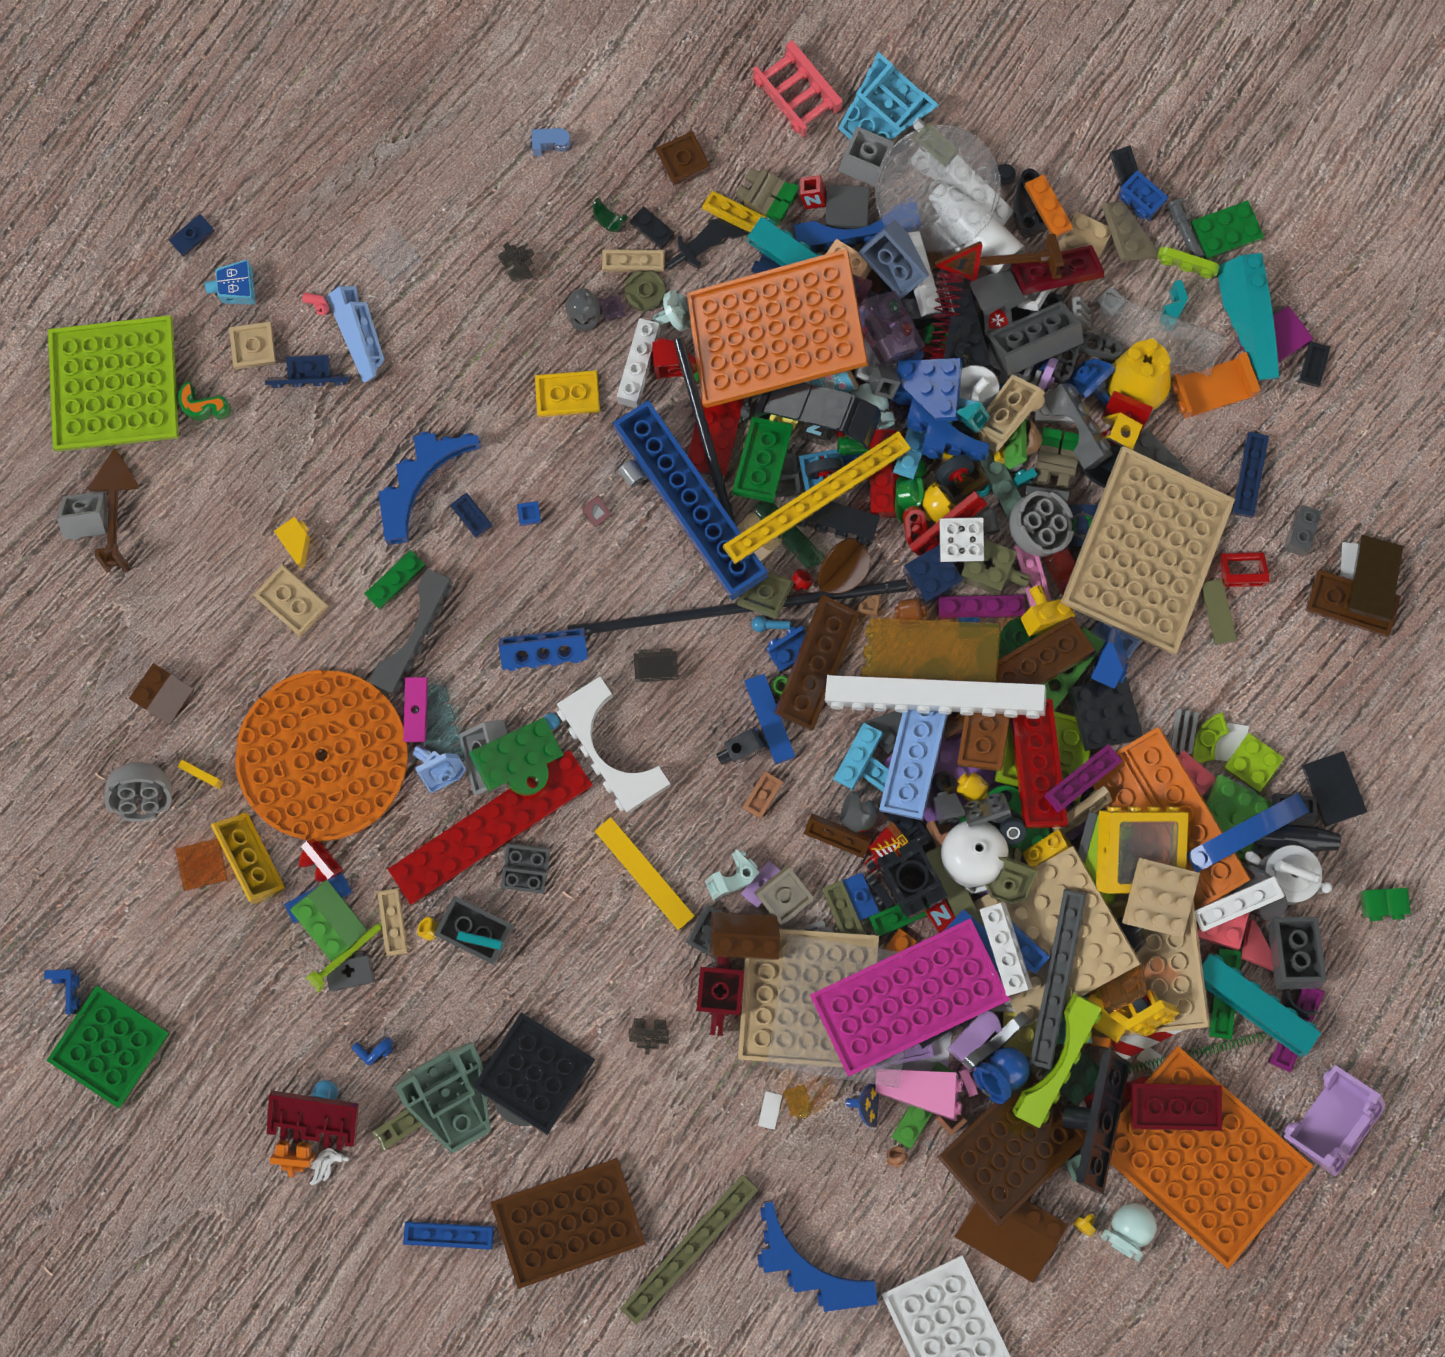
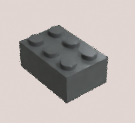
M453 896L434 935L496 966L515 926ZM462 931L503 941V949L501 951L457 940L458 932Z
M1318 917L1273 918L1268 925L1276 989L1321 988L1327 979Z

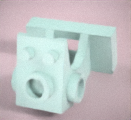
M735 850L732 853L737 867L734 876L725 877L719 871L705 880L713 901L747 887L759 874L757 865L751 859L744 857L746 855L744 851L740 853L738 850Z

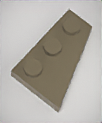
M1106 202L1102 208L1120 260L1156 259L1158 255L1157 249L1124 202Z

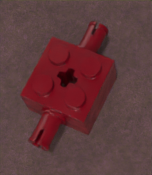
M717 957L714 968L700 967L696 1011L710 1012L709 1015H712L709 1035H715L716 1026H718L717 1036H724L725 1016L727 1014H741L744 971L731 970V967H729L730 958ZM719 985H723V989H727V993L723 994L721 998L718 997L717 993H714V989L718 988Z

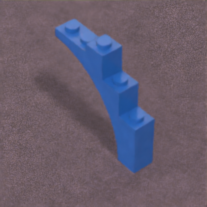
M915 350L911 355L900 358V361L923 360L924 352ZM899 385L891 401L899 405H911L906 428L916 432H926L922 455H926L931 459H942L943 453L948 452L953 456L968 455L974 461L986 460L990 444L965 435L947 421H936Z
M421 432L419 436H414L417 461L405 459L401 463L396 464L399 488L386 487L384 491H378L384 538L388 545L409 542L411 509L425 481L450 459L465 452L481 449L478 435L467 433L459 438L447 436L441 438L440 441L437 440L435 433L431 434V432Z
M773 1201L764 1202L765 1207L760 1208L762 1221H767L768 1230H763L765 1244H770V1247L761 1248L762 1254H757L759 1268H764V1273L791 1269V1273L787 1274L789 1287H793L794 1292L821 1289V1292L817 1293L818 1306H823L824 1312L878 1305L874 1280H852L837 1277L820 1270L806 1261L793 1248L784 1235L776 1217Z

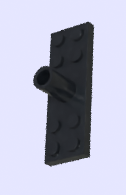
M1103 1049V1054L1099 1059V1073L1094 1083L1095 1092L1092 1107L1085 1108L1067 1105L1062 1114L1064 1127L1086 1130L1085 1141L1081 1147L1080 1165L1076 1170V1182L1099 1194H1104L1130 1068V1062L1112 1050Z

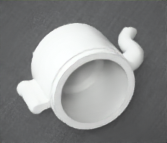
M1295 845L1285 846L1269 853L1263 859H1260L1254 852H1247L1245 854L1247 865L1258 867L1270 876H1276L1286 895L1287 905L1307 900L1316 892L1323 894L1332 891V885L1329 882L1321 883L1322 868L1320 862L1311 851L1304 847Z

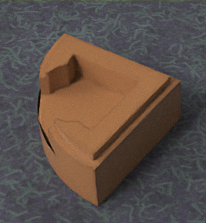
M872 595L864 599L859 604L857 612L862 615L877 617L881 595Z

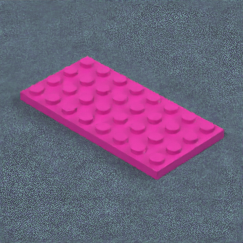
M971 918L810 994L848 1077L1010 1000Z

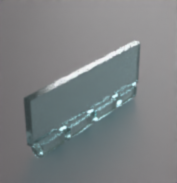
M437 684L428 686L426 749L431 753L435 751L439 755L444 753L458 754L461 760L464 761L462 746L453 747V744L460 742L456 725H447L455 721L451 704L442 705V703L450 701L446 686L438 687Z

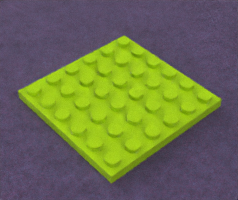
M170 315L48 329L52 443L55 452L179 438L173 318Z

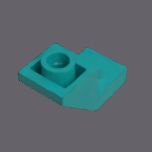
M1182 280L1173 282L1169 290L1170 299L1175 303L1164 305L1159 315L1160 322L1163 326L1165 325L1167 331H1171L1188 300Z

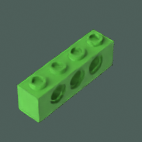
M1085 627L1082 631L1094 647L1096 653L1071 667L1070 674L1061 673L1043 684L1047 690L1046 699H1052L1054 710L1066 696L1068 689L1075 684L1105 643ZM1050 681L1056 682L1059 690L1052 691L1048 683Z

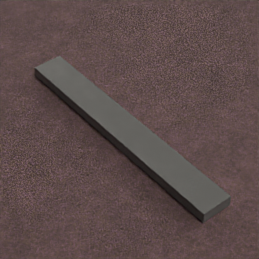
M1064 889L1030 1065L1047 1069L1053 1068L1087 893Z

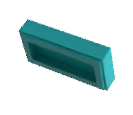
M462 931L458 932L457 936L459 941L501 951L504 945L503 941Z

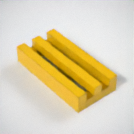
M181 760L178 768L218 789L224 783L184 760Z

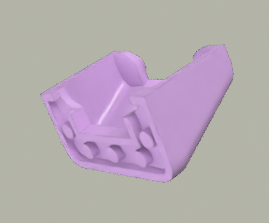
M1335 1065L1332 1070L1328 1069L1324 1074L1325 1088L1301 1122L1289 1123L1284 1131L1285 1140L1333 1176H1336L1342 1170L1385 1108V1102L1381 1094Z

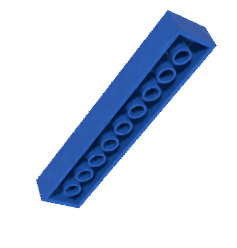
M647 400L613 422L615 432L731 601L767 578V570L754 552L734 564L724 550L723 545L741 534V532L650 401Z

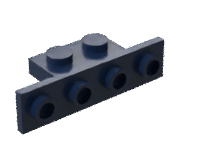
M329 354L286 356L288 377H269L265 380V385H271V388H282L284 384H292V387H303L305 383H313V386H325L326 382H334V385H346L352 379V374L331 375Z

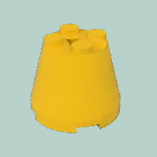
M1149 338L1133 344L1112 364L1116 370L1107 378V389L1110 396L1113 391H1117L1152 406V410H1154L1166 400L1171 388L1170 357L1166 349L1155 339Z

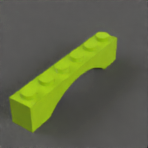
M1075 992L1073 993L1064 1010L1066 1038L1060 1058L1052 1071L1043 1080L1033 1087L1022 1091L1012 1110L1016 1117L1040 1128L1042 1123L1045 1124L1047 1122L1052 1103L1055 1104L1060 1097L1059 1090L1062 1084L1067 1083L1071 1075L1070 1069L1073 1063L1076 1064L1080 1059V1049L1083 1044L1088 1043L1092 1034L1090 1030L1093 1024H1097L1101 1018L1102 1012L1100 1011L1102 1008L1098 1004Z

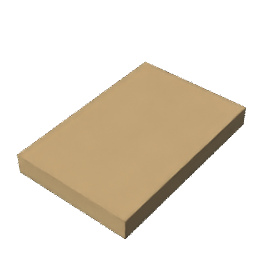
M283 564L253 594L254 597L300 638L330 607Z

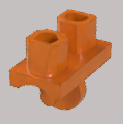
M279 1140L273 1155L270 1157V1164L281 1165V1170L288 1171V1177L294 1178L296 1172H303L304 1167L310 1168L311 1162L315 1160V1153L311 1152V1144L309 1142H300L297 1144L296 1151H290V1142Z

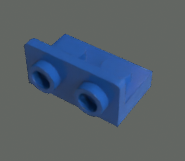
M1138 170L1124 183L1118 193L1122 202L1133 207L1135 213L1141 219L1145 218L1147 221H1150L1153 214L1168 200V196Z
M803 625L800 627L793 626L786 631V636L781 639L777 637L768 643L769 647L766 648V652L780 673L794 665L806 635Z

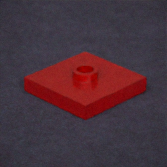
M1113 391L1101 419L1108 415L1122 413L1143 425L1140 430L1141 433L1153 407Z

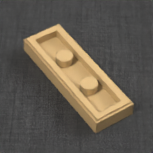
M602 249V272H637L642 270L664 272L665 250Z
M400 889L378 891L386 957L407 954L409 952Z

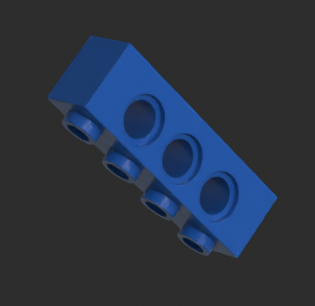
M584 628L499 638L502 670L515 671L520 669V667L538 668L545 664L557 666L563 662L580 663L588 659ZM563 645H567L570 647V649L567 651H563L560 649V647ZM541 648H546L549 650V652L541 653L538 650ZM523 650L528 654L520 656L517 652Z

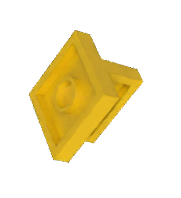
M1105 983L1098 988L1094 995L1091 994L1088 999L1102 1008L1099 1022L1093 1024L1092 1027L1118 1043L1127 1030L1123 1022L1133 1017L1127 1004L1130 998L1108 983Z

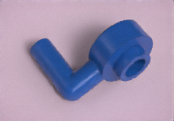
M388 1036L370 1054L358 1042L351 1048L366 1065H372L381 1055L385 1058L394 1050L392 1047L394 1041Z

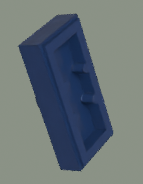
M199 214L171 237L169 242L184 257L215 230Z
M467 492L450 504L451 508L476 539L493 527Z

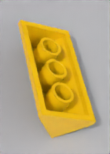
M247 812L211 824L249 902L257 904L285 889Z

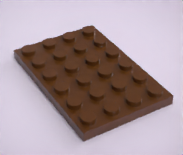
M1031 1071L1023 1087L1016 1091H1011V1097L1003 1104L994 1102L937 1156L997 1227L1002 1225L1085 1141L1086 1133L1083 1130L1064 1127L1062 1122L1064 1108L1058 1101L1055 1104L1052 1103L1049 1109L1050 1116L1045 1124H1041L1040 1128L1015 1116L1012 1110L1022 1091L1040 1082Z
M618 1158L490 1202L518 1289L646 1245Z

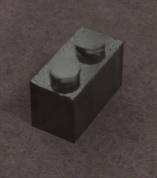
M672 648L660 649V652L651 653V650L644 649L635 653L634 670L636 683L679 680L677 651H673Z

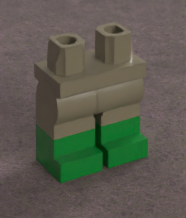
M750 168L745 180L753 184V186L749 189L740 185L736 192V197L744 202V206L772 219L780 227L799 193L800 186L794 183L789 184L774 174L768 173L763 168L761 172Z
M1044 427L1041 432L1042 443L1038 449L1035 468L1037 484L1048 486L1050 477L1058 478L1057 488L1068 489L1070 482L1075 476L1078 463L1074 450L1079 441V434L1065 431L1061 441L1060 452L1058 453L1062 431Z

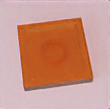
M218 839L175 849L184 891L228 881L222 849Z

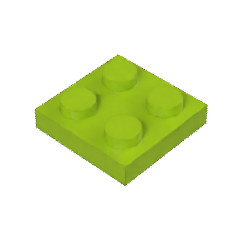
M1247 733L1223 769L1259 794L1284 760V757L1250 733Z

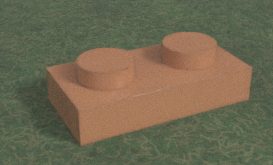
M764 771L742 809L761 820L783 781Z

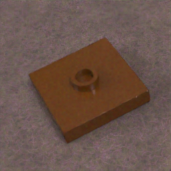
M693 131L655 148L673 186L710 169V164Z

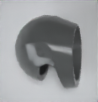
M849 791L841 809L840 822L854 832L862 833L872 829L878 817L876 806L869 799L862 803L858 792Z

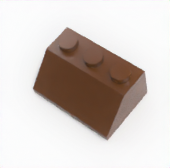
M711 913L709 957L759 960L779 959L780 932L777 916Z

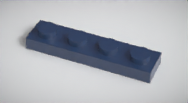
M1249 431L1246 434L1234 497L1235 501L1231 514L1248 518L1254 517L1269 440L1268 435Z

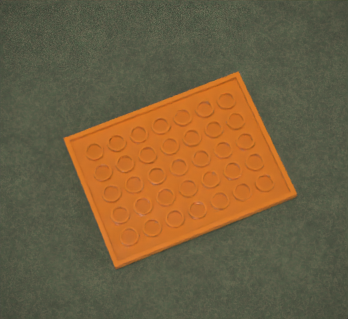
M847 249L686 293L702 404L705 408L868 366L852 267Z
M1175 1046L1145 1082L1148 1084L1222 1085L1179 1046ZM1223 1085L1222 1131L1131 1129L1130 1099L1120 1112L1110 1165L1227 1269L1230 1268L1314 1167Z

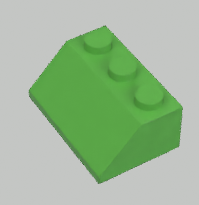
M328 880L321 883L290 909L330 961L347 950L367 932L365 926Z

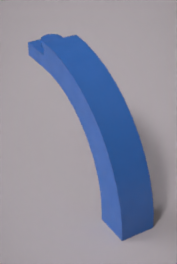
M1296 793L1187 852V858L1194 871L1199 872L1308 813L1309 810L1299 793Z

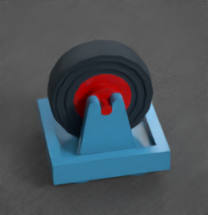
M837 449L799 456L805 492L844 467L842 454H838Z

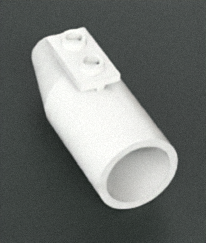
M944 183L939 185L930 195L929 200L940 216L939 220L931 225L935 230L933 233L940 240H945L953 253L979 241H982L983 245L981 257L1022 254L1024 252L1025 246L980 203ZM1011 264L984 265V267L991 274L1007 271Z

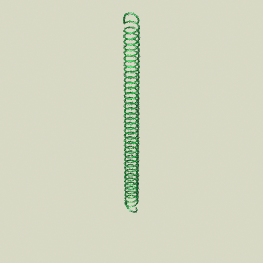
M1149 1060V1063H1148L1147 1061H1145V1064H1144L1143 1062H1141V1065H1140L1139 1063H1137V1066L1135 1065V1067H1136V1069H1137V1072L1139 1073V1071H1138V1064H1139V1066H1140V1068H1141V1071L1143 1072V1070H1142V1063H1143V1065H1144V1067H1145V1070L1147 1071V1069H1146V1062H1147V1064H1148V1066H1149V1069L1151 1070V1068H1150V1061H1151V1060Z

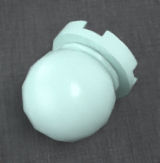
M869 383L859 385L857 390L850 392L851 395H855L880 409L882 415L876 429H889L895 424L893 413L887 412L889 407L888 398L873 395Z
M1128 1203L1121 1206L1115 1212L1112 1219V1230L1108 1231L1105 1229L1100 1238L1104 1241L1108 1238L1113 1248L1129 1258L1134 1255L1135 1261L1139 1262L1144 1255L1140 1252V1247L1148 1245L1155 1236L1157 1230L1156 1219L1146 1206L1139 1203Z

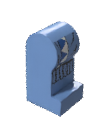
M531 129L534 156H542V150L556 149L559 152H564L571 146L570 135L565 129Z

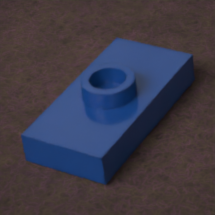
M862 872L842 880L859 921L879 913Z

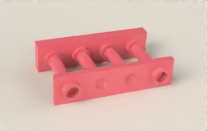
M793 40L786 44L785 57L762 73L757 66L753 68V81L756 86L763 88L791 122L790 126L797 134L800 133L803 138L807 135L806 124L825 110L832 109L835 114L842 110L843 100ZM789 63H794L798 68V72L774 88L768 79ZM802 78L807 79L810 87L789 103L780 95ZM819 94L823 98V102L805 116L799 118L793 109L812 95Z

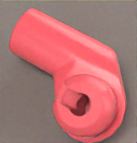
M304 292L303 303L313 304L318 315H326L328 313L329 305L322 295Z

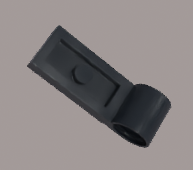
M882 812L890 822L896 825L908 842L916 838L924 852L935 845L932 836L918 819Z

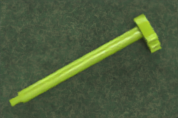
M382 923L374 925L319 973L312 971L305 979L311 982L312 987L315 986L317 992H320L325 984L323 979L381 930Z

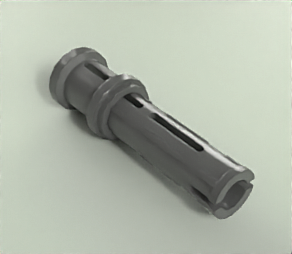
M1183 198L1171 201L1166 205V209L1170 210L1174 219L1173 224L1179 228L1189 253L1200 258L1205 257L1191 226V215L1187 214L1183 205Z

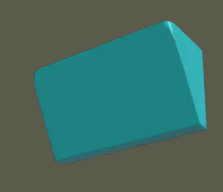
M979 401L957 410V414L964 424L976 433L990 419V415Z

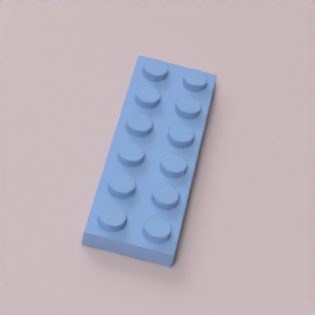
M908 710V712L902 713L879 808L880 812L923 820L948 715L940 714L938 711H930V713L924 714L918 713L917 710Z

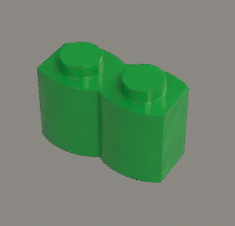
M1408 888L1377 889L1360 892L1363 918H1369L1370 922L1383 921L1385 916H1391L1392 920L1405 919V915L1411 914Z

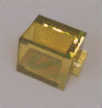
M805 1084L783 1091L791 1117L796 1116L797 1120L810 1116L809 1111L813 1109Z

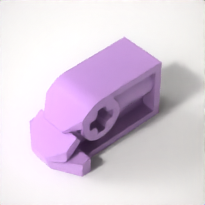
M992 1010L978 1015L946 1050L963 1065L962 1061L970 1053L981 1047L994 1032L998 1034L1002 1030L999 1016Z

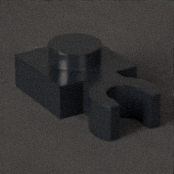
M872 873L865 878L868 885L874 891L875 896L873 899L880 908L884 906L885 909L891 907L894 902L883 886L880 885L874 874Z

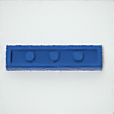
M405 1221L403 1245L492 1250L494 1226Z

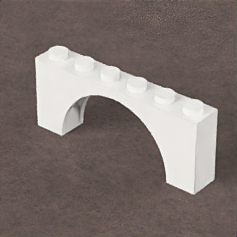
M598 677L557 703L559 710L556 712L562 722L567 720L571 726L568 731L573 739L576 740L578 738L582 743V746L579 748L586 758L590 756L594 763L591 767L597 776L602 774L605 782L602 784L608 793L613 792L617 799L614 802L621 812L625 810L629 814L671 787L659 766L645 772L626 773L608 766L598 756L592 740L593 724L600 709L613 698L602 678Z

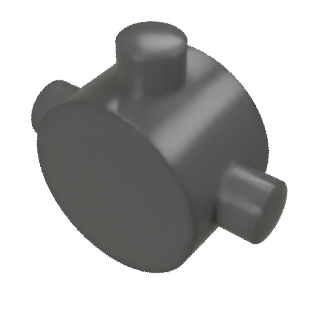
M745 402V405H742L740 417H742L743 421H746V418L749 419L751 406L747 402Z

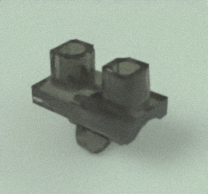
M509 242L503 245L505 250L498 255V258L504 266L510 263L514 264L515 267L507 272L510 279L518 282L523 278L529 280L534 277L528 266L533 264L531 258L535 254L532 249L526 250L523 245L517 249L516 245L511 246Z
M634 1018L632 1028H629V1042H637V1048H645V1055H650V1049H659V1044H669V1030H667L666 1020H654V1029H645L646 1020Z

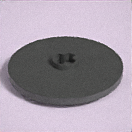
M1243 864L1252 880L1231 892L1233 894L1272 876L1258 867ZM1286 895L1250 913L1267 920L1280 918L1287 910Z

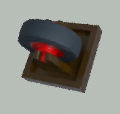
M968 455L953 456L933 470L955 506L974 491L977 492L991 482L980 463L972 460Z

